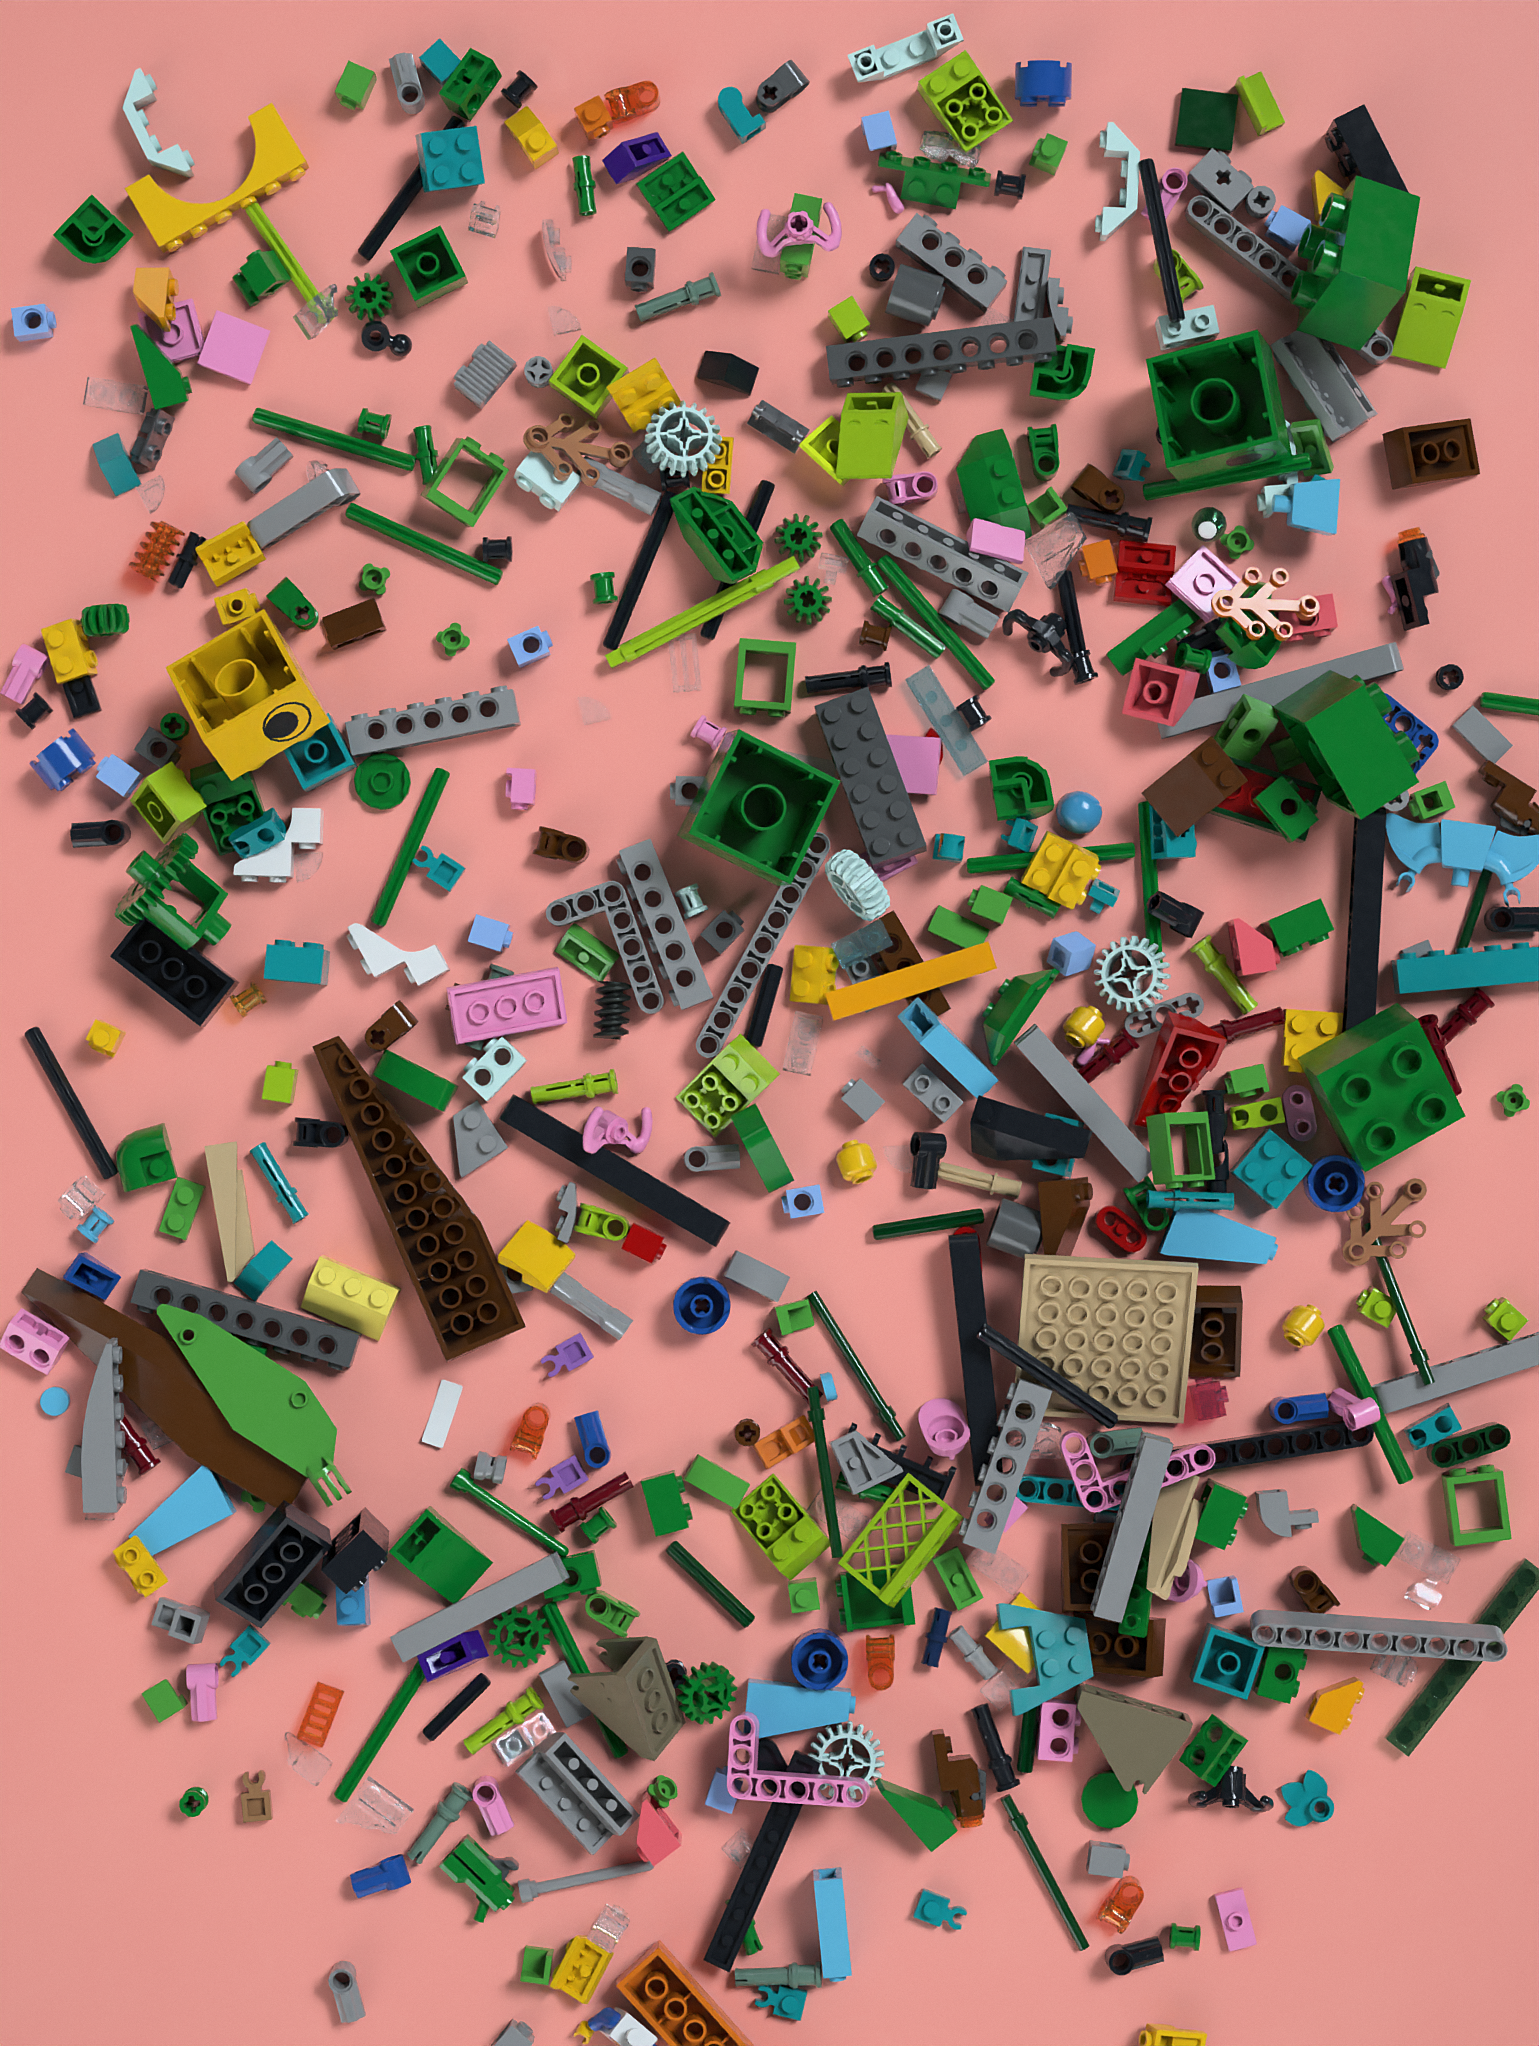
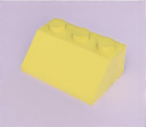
M322 1255L319 1257L308 1282L301 1308L380 1341L402 1288Z

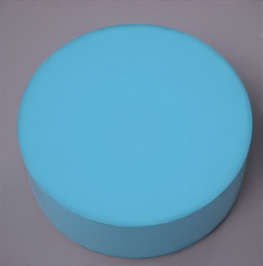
M830 1372L820 1374L827 1402L836 1400L838 1396L832 1374Z
M51 1387L45 1390L40 1398L41 1408L48 1415H60L69 1408L70 1396L61 1387Z

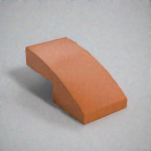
M802 1415L758 1440L752 1446L764 1467L769 1469L815 1442L813 1429L805 1415Z

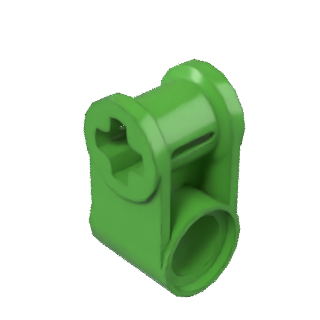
M602 1590L588 1594L585 1600L587 1614L623 1638L628 1636L627 1630L634 1618L639 1617L641 1614L631 1605L614 1598ZM595 1598H601L605 1601L606 1607L602 1611H594L590 1607V1602Z

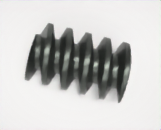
M597 981L604 984V986L595 989V992L603 995V998L595 1000V1004L601 1006L602 1009L594 1011V1015L602 1018V1020L593 1023L594 1027L601 1029V1032L593 1034V1038L620 1039L621 1036L629 1034V1030L622 1028L621 1025L629 1023L630 1020L622 1016V1013L630 1011V1008L623 1005L622 1002L631 1000V996L623 993V991L631 989V985L624 982Z

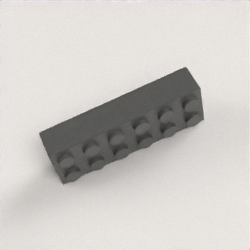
M866 687L814 706L817 719L873 870L926 852L927 845L869 688Z

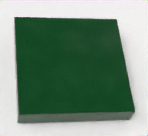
M1182 88L1175 146L1211 150L1213 148L1216 151L1231 153L1239 95Z

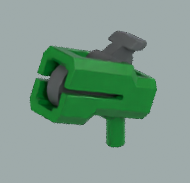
M469 1834L459 1842L456 1849H453L439 1865L455 1883H466L476 1893V1898L480 1902L473 1917L475 1921L484 1923L490 1907L495 1912L499 1908L504 1911L515 1899L512 1896L514 1888L505 1878L509 1870L519 1869V1863L513 1857L494 1858L490 1856Z

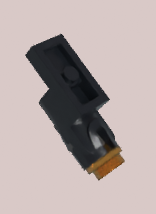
M1420 527L1398 533L1399 540H1397L1403 572L1390 576L1404 631L1430 624L1428 610L1423 597L1439 593L1436 579L1440 572L1433 558L1428 538L1425 537V533H1421Z

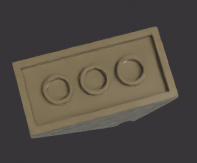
M648 1636L600 1639L596 1645L604 1648L606 1651H602L599 1658L613 1671L570 1674L567 1679L578 1685H574L570 1692L640 1757L655 1761L686 1723L683 1713L679 1709L680 1704L676 1699L677 1695L656 1638Z
M1080 1683L1077 1685L1074 1696L1077 1709L1123 1789L1130 1791L1133 1783L1139 1780L1140 1785L1144 1783L1143 1794H1147L1190 1735L1193 1723L1189 1715L1089 1684Z

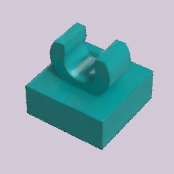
M1122 449L1112 475L1120 480L1144 481L1145 478L1140 476L1139 473L1142 467L1149 468L1151 465L1145 460L1147 454L1139 450Z
M1018 817L1015 821L1007 820L1006 824L1013 827L1010 836L1002 834L1001 838L1008 842V845L1020 851L1030 852L1038 826Z
M1096 878L1088 892V895L1094 898L1089 909L1100 914L1105 904L1114 907L1120 890Z

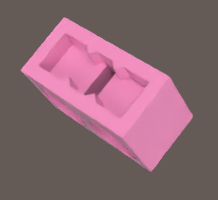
M21 1308L9 1322L0 1341V1348L31 1365L34 1369L48 1375L59 1362L68 1344L69 1337L59 1329Z
M1050 1699L1040 1704L1036 1756L1039 1760L1072 1762L1073 1754H1078L1079 1737H1074L1075 1725L1080 1726L1081 1714L1076 1708L1074 1700ZM1058 1709H1064L1068 1712V1716L1063 1722H1055L1052 1719L1053 1713ZM1063 1738L1066 1744L1062 1750L1055 1751L1050 1748L1053 1739Z

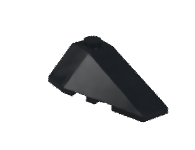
M980 1095L978 1096L970 1121L972 1153L997 1161L1084 1159L1093 1132Z

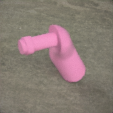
M886 183L884 186H872L874 193L886 191L888 202L896 214L903 212L904 206L891 184Z
M1385 576L1382 579V584L1389 594L1392 604L1388 608V613L1394 614L1398 605L1391 577Z
M1099 1038V1039L1096 1041V1043H1097V1044H1104V1043H1107V1044H1108V1043H1110V1039H1109V1038H1105V1039ZM1096 1043L1092 1047H1085L1079 1054L1076 1062L1080 1066H1084L1092 1058Z

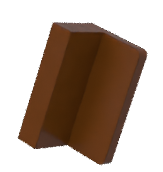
M373 598L322 618L328 634V641L333 650L387 630L376 600Z

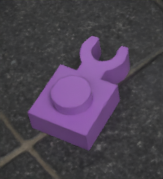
M580 1332L555 1346L559 1354L556 1356L552 1354L546 1355L541 1359V1363L543 1364L549 1360L555 1363V1369L548 1373L549 1377H553L559 1373L561 1366L566 1365L568 1371H571L594 1358V1355Z
M574 1454L550 1468L553 1477H541L536 1481L535 1485L540 1486L542 1483H546L550 1486V1491L542 1496L546 1500L554 1495L557 1488L560 1487L565 1494L588 1481L589 1478Z

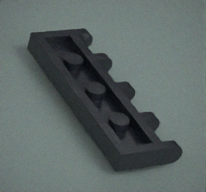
M852 1422L848 1433L857 1430L858 1424ZM875 1433L870 1443L881 1450L884 1455L895 1464H898L903 1470L902 1473L885 1481L898 1486L907 1473H909L944 1500L956 1472V1467L951 1466L947 1475H944L929 1468L933 1457L927 1456L924 1465H921L903 1457L907 1448L906 1445L901 1444L897 1454L878 1446L881 1435ZM910 1482L905 1490L919 1495L918 1488ZM923 1493V1494H924V1498H926V1499H931V1498L928 1497L925 1493Z

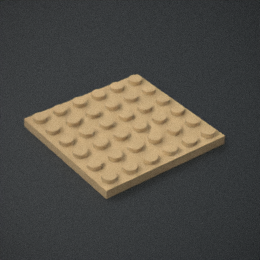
M1025 1254L1018 1346L1118 1415V1420L1184 1424L1198 1263ZM1016 1365L1015 1383H1017L1018 1378L1047 1387ZM1052 1390L1044 1416L1093 1419ZM1020 1403L1015 1409L1016 1415L1029 1416L1031 1413V1406L1027 1403Z

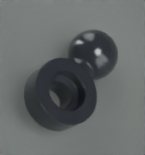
M370 321L362 328V343L368 350L381 351L388 346L394 355L403 357L408 355L412 349V341L407 335L397 334L391 336L388 327L381 321ZM372 331H379L381 333L376 338L370 335Z

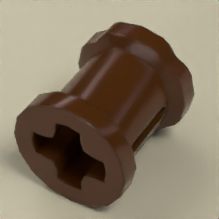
M864 620L858 645L869 644L880 647L882 651H886L892 627L883 628L871 625L869 621Z
M743 1419L735 1427V1438L743 1446H752L760 1438V1427L752 1419ZM745 1425H749L751 1430L756 1431V1433L751 1434V1439L749 1440L745 1439V1435H740L739 1431L744 1430Z

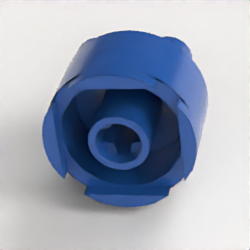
M1055 60L1028 61V67H1021V62L1015 63V100L1020 101L1021 107H1037V102H1048L1049 107H1065L1066 101L1071 100L1072 63L1067 62L1066 67H1060V61Z
M74 728L68 731L71 737L68 738L66 736L63 738L61 736L36 756L40 760L38 763L36 760H32L29 763L51 791L54 789L57 791L64 790L74 782L71 776L76 772L80 774L85 773L96 764L93 760L96 755Z
M1325 1155L1311 1163L1313 1167L1303 1177L1305 1194L1313 1205L1329 1212H1344L1357 1205L1363 1195L1365 1177L1355 1161L1341 1155ZM1331 1177L1339 1178L1340 1180L1337 1183V1190L1328 1186L1331 1183Z
M697 1276L684 1282L678 1289L673 1302L676 1320L682 1328L690 1333L701 1335L713 1333L720 1329L727 1321L731 1308L727 1289L718 1280L708 1276ZM706 1298L709 1301L707 1304L709 1310L707 1312L703 1309L700 1312L696 1311L697 1303L695 1300L699 1299L702 1301Z
M823 1628L803 1633L796 1640L791 1651L793 1674L803 1686L809 1689L828 1690L838 1685L845 1677L848 1668V1653L842 1639L834 1632ZM824 1654L825 1664L822 1665L819 1662L814 1664V1655L822 1656Z

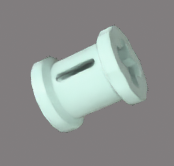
M697 883L674 893L676 897H679L686 912L684 914L685 919L708 910L707 905H703L697 891L699 886Z

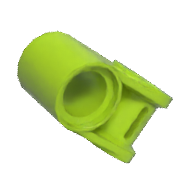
M1172 249L1179 289L1187 283L1189 284L1184 289H1180L1183 304L1185 298L1196 290L1201 291L1204 286L1197 274L1181 257L1180 253ZM1156 257L1153 264V269L1155 271V274L1161 280L1158 261Z
M580 1203L582 1210L578 1224L573 1228L574 1231L613 1241L624 1239L628 1235L630 1224L626 1217L605 1211L603 1208ZM613 1220H619L623 1223L624 1230L619 1236L611 1234L609 1230V1224Z

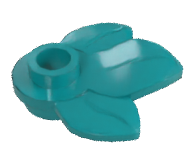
M1307 1770L1303 1783L1290 1782L1281 1786L1283 1798L1291 1806L1286 1813L1285 1820L1292 1825L1306 1826L1312 1821L1325 1822L1334 1813V1803L1327 1796V1783L1317 1772ZM1319 1802L1324 1803L1323 1811L1316 1812L1314 1809L1315 1805Z

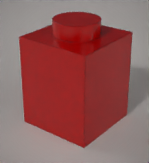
M634 1222L621 1249L649 1263H653L655 1258L661 1259L667 1245L662 1243L665 1238L664 1236Z

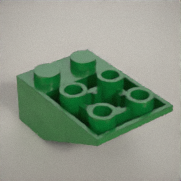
M217 760L190 769L192 787L201 794L207 806L203 811V815L219 855L222 856L236 851L228 840L229 836L239 827L248 825L262 817L265 812L252 771H248L231 781Z
M431 1506L422 1513L389 1550V1553L409 1571L453 1604L466 1594L493 1563Z

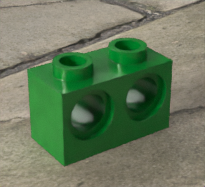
M470 48L438 94L449 110L471 122L501 79L502 74L491 58Z
M1211 1714L1209 1719L1203 1723L1201 1730L1193 1741L1185 1748L1179 1761L1199 1778L1215 1787L1249 1740L1227 1722Z

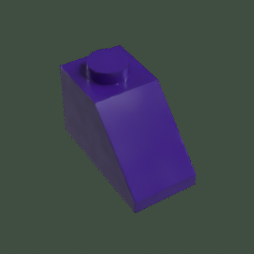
M655 132L621 142L602 162L617 185L639 177L668 160L672 155L659 133Z
M479 1630L461 1633L417 1655L427 1682H431L466 1668L488 1657L489 1654Z

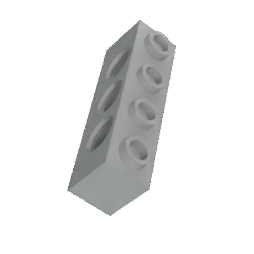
M916 213L896 239L895 246L932 274L944 277L945 284L986 314L1006 287L1007 280L1004 278L1006 275L996 266L992 265L990 268L984 264L982 256L973 249L969 248L967 251L960 246V240L948 231L944 234L936 228L938 224L931 217L925 214L922 217ZM927 238H932L936 240L938 247L934 250H927L922 242ZM955 255L960 259L961 263L957 267H950L946 264L945 258ZM972 272H978L982 275L983 281L979 284H973L969 281L968 275Z

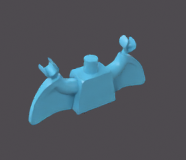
M1393 813L1386 814V832L1391 848L1397 858L1409 868L1407 872L1402 873L1398 877L1396 882L1397 887L1401 880L1409 881L1410 885L1406 893L1412 890L1416 873L1420 874L1428 864L1441 863L1442 868L1453 869L1451 885L1458 887H1468L1470 872L1482 873V870L1486 869L1497 874L1501 886H1505L1503 893L1505 905L1509 907L1507 899L1509 895H1516L1520 904V891L1513 886V883L1526 877L1538 866L1539 835L1519 837L1498 830L1494 837L1496 826L1441 819V826L1439 827V822L1416 823Z

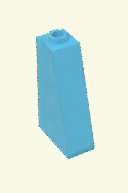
M919 997L897 1016L915 1039L977 1099L979 1095L983 1096L999 1081L990 1069Z
M1180 1209L1179 1211H1173L1157 1252L1170 1256L1267 1264L1268 1259L1271 1261L1274 1259L1278 1245L1275 1244L1276 1237L1208 1210Z
M202 1465L128 1537L130 1539L137 1535L153 1556L234 1514L236 1509L218 1474Z
M749 1678L745 1712H751L757 1716L759 1720V1738L846 1722L849 1719V1713H855L856 1696H851L850 1688L833 1687L828 1690H814L806 1688L801 1683ZM744 1720L743 1733H750L752 1729L749 1721Z
M842 1868L813 1870L823 1978H829L831 1982L844 1981L846 1976H852Z

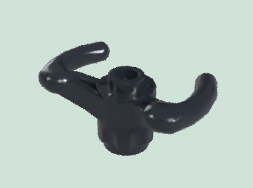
M1015 609L1004 617L1002 623L1004 635L1010 636L1013 633V623L1016 622L1028 631V644L1032 650L1038 653L1051 651L1059 658L1062 664L1051 667V676L1058 677L1069 673L1073 667L1074 657L1061 641L1067 625L1060 615L1049 613L1047 616L1043 615L1038 620L1028 616L1027 613L1020 609Z
M1230 1766L1218 1784L1207 1792L1203 1790L1197 1791L1188 1797V1803L1195 1808H1205L1207 1805L1222 1802V1807L1239 1808V1804H1242L1252 1812L1263 1813L1270 1811L1274 1807L1272 1798L1263 1795L1259 1801L1246 1787V1774H1243V1768L1238 1766Z

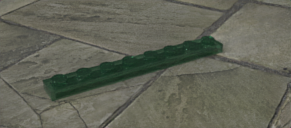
M1524 1558L1473 1624L1494 1625L1499 1627L1503 1634H1505L1539 1590V1568ZM1462 1640L1459 1643H1466L1469 1640ZM1491 1642L1488 1645H1495L1498 1642ZM1445 1659L1384 1738L1409 1757L1483 1661Z

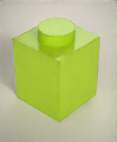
M853 296L848 297L828 310V318L844 343L851 341L860 342L868 336L867 331L870 330V323Z
M275 1061L274 1066L267 1065L262 1099L293 1103L299 1070L291 1069L292 1063Z

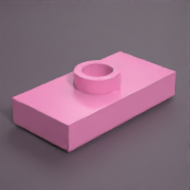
M1240 1887L1214 1894L1229 1952L1257 1945L1243 1888Z

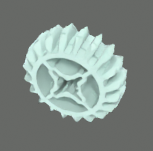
M684 400L681 401L678 408L671 402L669 404V411L662 406L659 409V415L653 414L651 417L652 423L647 424L646 427L648 434L645 435V442L649 444L646 447V451L653 454L651 461L653 463L661 461L659 469L662 471L669 467V474L671 476L675 474L676 470L681 471L680 475L682 478L686 476L688 470H690L693 476L697 475L698 468L705 472L708 467L707 463L713 464L716 459L714 455L720 453V447L718 446L722 441V436L718 435L720 426L713 425L715 422L714 415L705 417L707 414L706 407L697 411V404L695 402L691 405V408L686 407ZM679 422L678 427L675 429H668L667 432H662L668 425ZM689 423L697 426L700 430L691 428ZM682 430L687 441L685 448H683V442L680 441ZM699 446H705L699 453L688 456L690 450L699 449ZM666 448L675 450L678 456L672 454Z
M843 849L835 853L825 864V874L832 888L843 900L844 904L851 911H854L858 917L871 922L886 912V909L890 906V896L887 893V889L883 886V882L880 881L871 866L864 859H861L858 854L851 850Z
M1131 936L1129 943L1126 937H1121L1120 946L1115 941L1110 942L1112 952L1108 949L1102 950V954L1106 956L1105 960L1099 958L1096 960L1097 964L1103 966L1102 970H1094L1095 975H1101L1102 979L1095 981V985H1104L1105 988L1099 992V995L1104 997L1110 994L1106 1003L1112 1005L1116 1002V1010L1121 1011L1126 1005L1128 1013H1133L1135 1006L1139 1012H1143L1145 1010L1144 1002L1147 1006L1154 1007L1155 1003L1152 997L1162 1000L1163 995L1158 990H1168L1169 988L1162 981L1163 979L1171 978V974L1163 973V969L1169 968L1170 963L1160 962L1166 954L1164 952L1155 954L1159 946L1153 943L1148 947L1149 939L1143 938L1139 943L1138 936ZM1131 951H1139L1144 954L1151 965L1140 966L1136 958L1132 956ZM1123 955L1121 969L1112 974L1115 962ZM1130 968L1143 971L1137 973V977L1133 976L1135 980L1123 978V976H1127L1128 972H1131ZM1153 973L1149 988L1142 994L1144 979ZM1124 982L1128 986L1129 991H1132L1134 998L1123 996L1114 984Z
M848 1721L847 1729H842V1724L836 1723L837 1731L833 1732L830 1725H827L825 1727L828 1734L827 1737L821 1732L817 1733V1738L821 1741V1744L811 1742V1748L817 1752H810L808 1756L836 1766L840 1770V1776L849 1777L852 1770L863 1768V1766L868 1767L866 1772L859 1778L867 1781L872 1788L876 1786L871 1776L881 1778L882 1773L875 1768H882L885 1763L882 1760L876 1759L882 1757L884 1751L883 1749L874 1750V1748L880 1745V1740L874 1739L869 1741L873 1736L872 1730H868L863 1735V1724H859L856 1731L852 1730L853 1722ZM844 1738L840 1750L824 1753L832 1742ZM853 1739L866 1747L870 1758H865L863 1755L856 1754L853 1751ZM848 1747L850 1759L854 1758V1761L848 1762L846 1772L844 1773L842 1761L838 1762V1759L844 1758L846 1748ZM821 1763L817 1774L829 1775ZM822 1784L820 1790H824L829 1785L828 1794L833 1796L834 1788L830 1784ZM854 1785L849 1787L850 1796L853 1799L856 1798L855 1789L859 1788L860 1792L863 1794V1791L859 1786Z

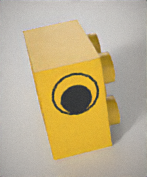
M264 609L165 667L202 741L231 781L248 771L260 768L269 758L296 742L307 740L316 730L331 722L291 648Z

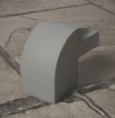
M1285 1489L1255 1491L1259 1518L1273 1533L1283 1537H1292L1291 1525H1295V1529L1312 1528V1523H1319L1318 1511L1314 1508L1289 1511L1288 1495Z
M160 1597L151 1625L169 1631L168 1635L191 1644L202 1643L210 1613L195 1605L189 1606L166 1597Z

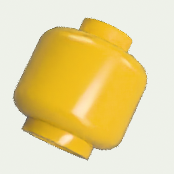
M1082 1006L1076 1007L1063 1025L1064 1037L1067 1042L1079 1049L1092 1047L1105 1029V1023L1101 1018L1102 1013L1093 1006H1088L1087 1008Z
M858 1140L844 1143L842 1145L843 1149L836 1156L842 1177L847 1181H852L853 1184L863 1183L873 1178V1173L877 1169V1162L870 1145L858 1143Z
M1307 1304V1306H1294L1282 1324L1284 1338L1299 1348L1312 1346L1325 1327V1323L1320 1317L1321 1311L1311 1304Z

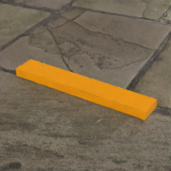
M989 941L825 993L833 1021L997 969Z

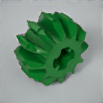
M369 273L364 274L365 281L362 282L358 276L354 277L357 286L347 285V290L352 294L345 296L347 303H353L348 308L350 313L358 311L357 318L361 321L365 318L366 314H368L369 321H374V314L376 313L383 319L385 315L381 309L391 310L392 305L386 300L394 298L393 293L387 291L390 287L389 282L381 283V276L379 274L372 281ZM372 292L374 297H376L375 299L372 297L373 301L367 303L365 298H363V296L367 297L366 293Z
M797 513L793 514L794 523L792 524L789 519L784 518L783 524L787 529L777 527L776 532L782 536L774 539L775 544H784L778 550L780 555L789 550L788 558L798 554L800 563L804 562L803 553L805 552L809 558H814L815 554L811 548L821 549V544L814 540L823 537L822 532H813L818 528L819 524L813 522L808 526L810 518L808 515L804 516L803 522H799ZM795 532H801V536L804 534L806 536L800 545L796 544V540L791 541V538L795 537Z
M809 576L804 577L803 586H801L797 579L794 580L793 584L797 591L787 588L786 593L793 598L784 599V605H794L788 609V616L798 612L795 622L800 623L802 617L805 616L807 625H811V616L813 615L818 622H821L822 616L819 611L829 614L830 609L823 604L832 602V597L822 596L829 591L828 586L818 589L820 585V579L818 578L815 579L813 586L809 585ZM807 594L813 596L812 601L815 604L813 606L809 604V607H804L801 597L804 595L807 598Z
M123 604L92 605L82 610L81 625L84 634L87 636L125 634L129 630L130 617L127 606Z

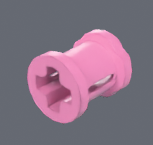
M702 715L692 730L691 737L700 738L710 744L711 749L715 751L725 736L727 728L718 727L708 721L705 715Z

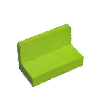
M1262 71L1247 78L1244 75L1238 77L1234 86L1258 137L1284 125L1285 120Z

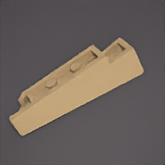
M237 1141L204 1146L228 1282L235 1281L246 1264L255 1255L243 1169L237 1170Z
M1196 1475L1162 1487L1153 1513L1146 1588L1164 1600H1167L1170 1596L1174 1578L1176 1576L1181 1577L1187 1567L1203 1508L1201 1502L1196 1499L1192 1500L1200 1478Z

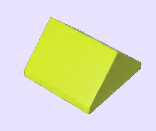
M831 415L799 444V447L844 487L850 479L836 478L840 423Z

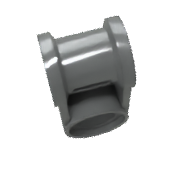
M791 59L780 66L774 74L759 85L756 103L763 112H774L791 98L800 94L809 85L810 81ZM765 93H767L768 95L775 94L774 100H772L770 97L764 99Z

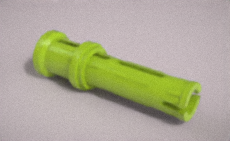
M1207 935L1189 950L1191 953H1196L1205 965L1204 970L1209 974L1212 973L1243 1015L1249 1013L1258 1003L1226 963V955L1224 953L1220 954L1211 942L1212 937Z
M610 1069L608 1073L596 1075L586 1073L582 1079L531 1087L534 1105L583 1095L591 1099L595 1098L597 1094L619 1093L615 1069Z
M528 1687L525 1694L514 1702L509 1701L506 1703L504 1711L465 1738L463 1741L466 1748L471 1754H476V1752L514 1724L524 1723L525 1718L535 1710L543 1709L544 1703L532 1687Z

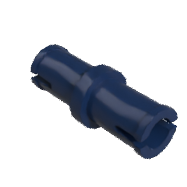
M934 1608L930 1630L925 1634L927 1642L921 1660L922 1664L939 1667L943 1645L948 1640L946 1633L952 1611Z

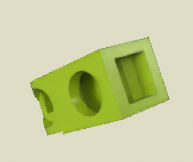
M1281 1097L1229 1108L1233 1130L1250 1127L1256 1128L1285 1122Z

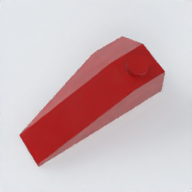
M1168 1011L1156 1040L1134 1117V1125L1147 1128L1146 1117L1162 1113H1176L1181 1108V1102L1187 1095L1198 1088L1200 1085L1199 1081L1208 1071L1211 1072L1217 1065L1227 1042L1226 1037L1195 1018Z

